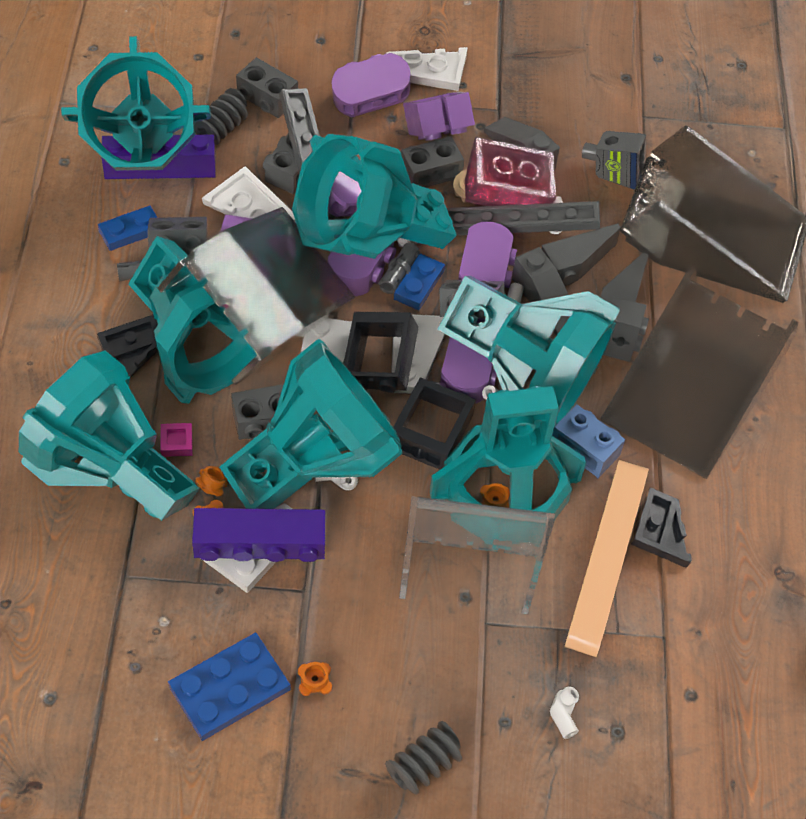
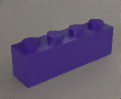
M214 134L195 135L163 170L116 171L101 157L104 179L216 178ZM173 135L156 154H153L152 160L168 153L176 145L181 135ZM102 136V145L110 153L123 160H131L132 154L113 136Z
M194 508L192 538L194 558H201L205 561H215L219 558L237 561L267 559L272 562H279L284 559H299L303 562L325 559V510Z

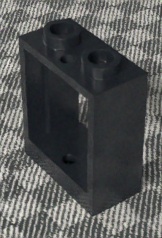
M354 312L343 364L366 391L367 389L381 390L386 393H394L396 390L407 391L419 328L411 312ZM368 336L401 337L395 373L361 372Z
M420 377L393 427L402 445L400 447L402 455L436 469H442L444 461L460 443L473 417L476 399L469 397L463 392H456L443 387L438 382L428 381ZM421 399L459 414L445 443L406 428Z

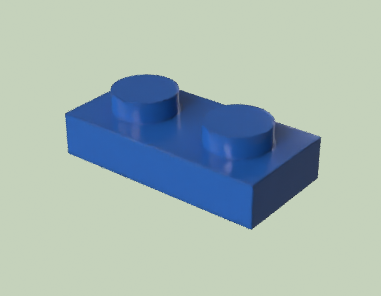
M149 205L99 223L98 230L109 251L147 238L149 218H157Z
M420 253L411 266V271L405 275L394 292V300L420 311L444 273L445 264Z

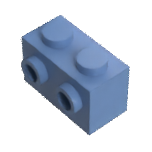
M577 404L554 427L552 434L553 437L583 455L586 461L585 469L597 478L620 456L625 439L617 430L609 428L599 421L592 412L584 410Z

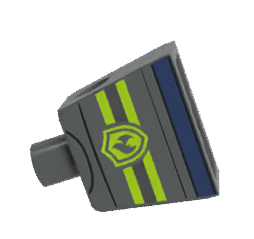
M615 131L603 132L598 145L587 142L584 144L582 158L596 161L597 177L637 190L645 174L646 134Z

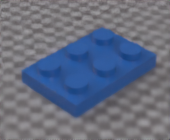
M256 632L168 681L170 690L202 741L291 690L289 681Z

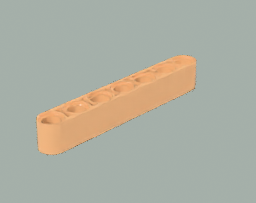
M622 460L618 461L564 646L565 648L597 657L648 475V468Z

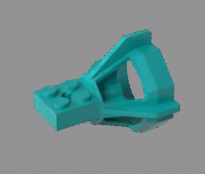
M129 36L130 53H109L77 86L78 107H62L61 116L65 121L78 123L79 136L116 171L163 170L194 138V122L211 119L210 106L194 105L192 85L158 52H140V43L137 36ZM127 71L131 94L112 113L92 107L96 94L102 85L116 74ZM148 71L166 78L178 91L183 101V106L171 111L156 95L151 94ZM184 128L176 145L162 157L152 160L153 154H156L174 135V132ZM94 129L113 134V138L132 154L131 160L126 161L110 153L100 143Z
M327 134L325 138L314 135L310 139L313 152L302 163L292 206L303 245L344 255L356 254L374 259L399 238L444 249L457 236L443 195L435 189L411 183L399 149L345 135ZM340 171L359 183L361 193L356 202L357 211L349 219L328 220L329 196L335 178Z
M156 236L128 285L150 308L154 319L158 322L154 333L164 371L165 385L181 403L189 404L196 392L212 395L252 374L262 357L269 359L275 357L277 352L270 346L277 335L271 299L260 289L264 279L246 261L239 259L197 266L174 241ZM245 296L247 312L244 322L222 306L219 301L230 297ZM209 321L233 340L217 355L201 362L188 363L183 344L193 328H200Z
M464 276L437 330L487 357L492 362L502 390H523L532 370H536L529 387L553 386L559 407L555 427L572 409L592 375L597 371V366L607 349L616 325L614 321L620 312V308L590 291L521 304L472 276ZM483 310L486 317L485 322L477 324V317L474 313L475 311L480 312ZM561 316H570L554 339L550 338Z
M318 339L291 360L274 417L270 423L268 422L266 429L219 467L246 509H274L313 478L374 477L402 454V449L400 448L402 445L396 430L390 424L386 414L380 410L372 397L341 360L330 351L325 342ZM350 450V452L341 454L342 451Z
M105 350L83 356L44 392L34 408L27 410L22 418L25 420V423L19 430L18 452L23 456L21 463L48 486H107L113 488L119 485L120 490L125 495L135 498L144 506V510L150 516L159 518L161 521L187 507L200 487L153 449L157 434L155 430L153 431L129 388L130 377L125 366ZM79 456L83 457L80 463L74 462Z
M532 386L523 390H499L495 393H489L487 395L482 425H476L471 428L444 461V467L432 475L429 492L431 500L448 499L451 516L492 543L543 537L569 502L572 492L571 483H578L582 479L586 466L585 457L552 436L559 410L553 386ZM543 460H547L555 470L559 482L553 495L544 504L532 510L533 471L540 466ZM498 466L503 473L510 475L509 513L495 511L482 505L466 490L464 483L478 468Z

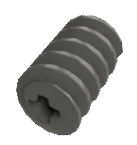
M233 88L227 89L224 94H221L217 100L211 103V119L194 122L195 133L197 135L214 134L215 145H218L220 139H224L227 133L232 132L234 127L240 125L241 120H246L248 117L247 101L243 94Z
M439 721L437 728L433 727L427 731V737L424 735L419 736L416 740V745L411 743L406 746L405 753L398 752L395 754V761L387 760L385 763L386 769L404 790L408 789L417 795L419 793L417 781L428 787L430 785L428 773H431L435 778L441 777L439 765L443 766L446 770L452 768L449 760L450 756L457 762L462 761V755L459 751L461 748L459 739L446 722Z

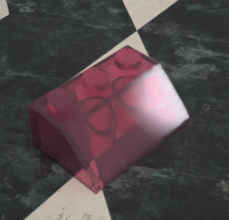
M479 137L475 138L465 176V202L485 206L547 204L555 201L553 153Z

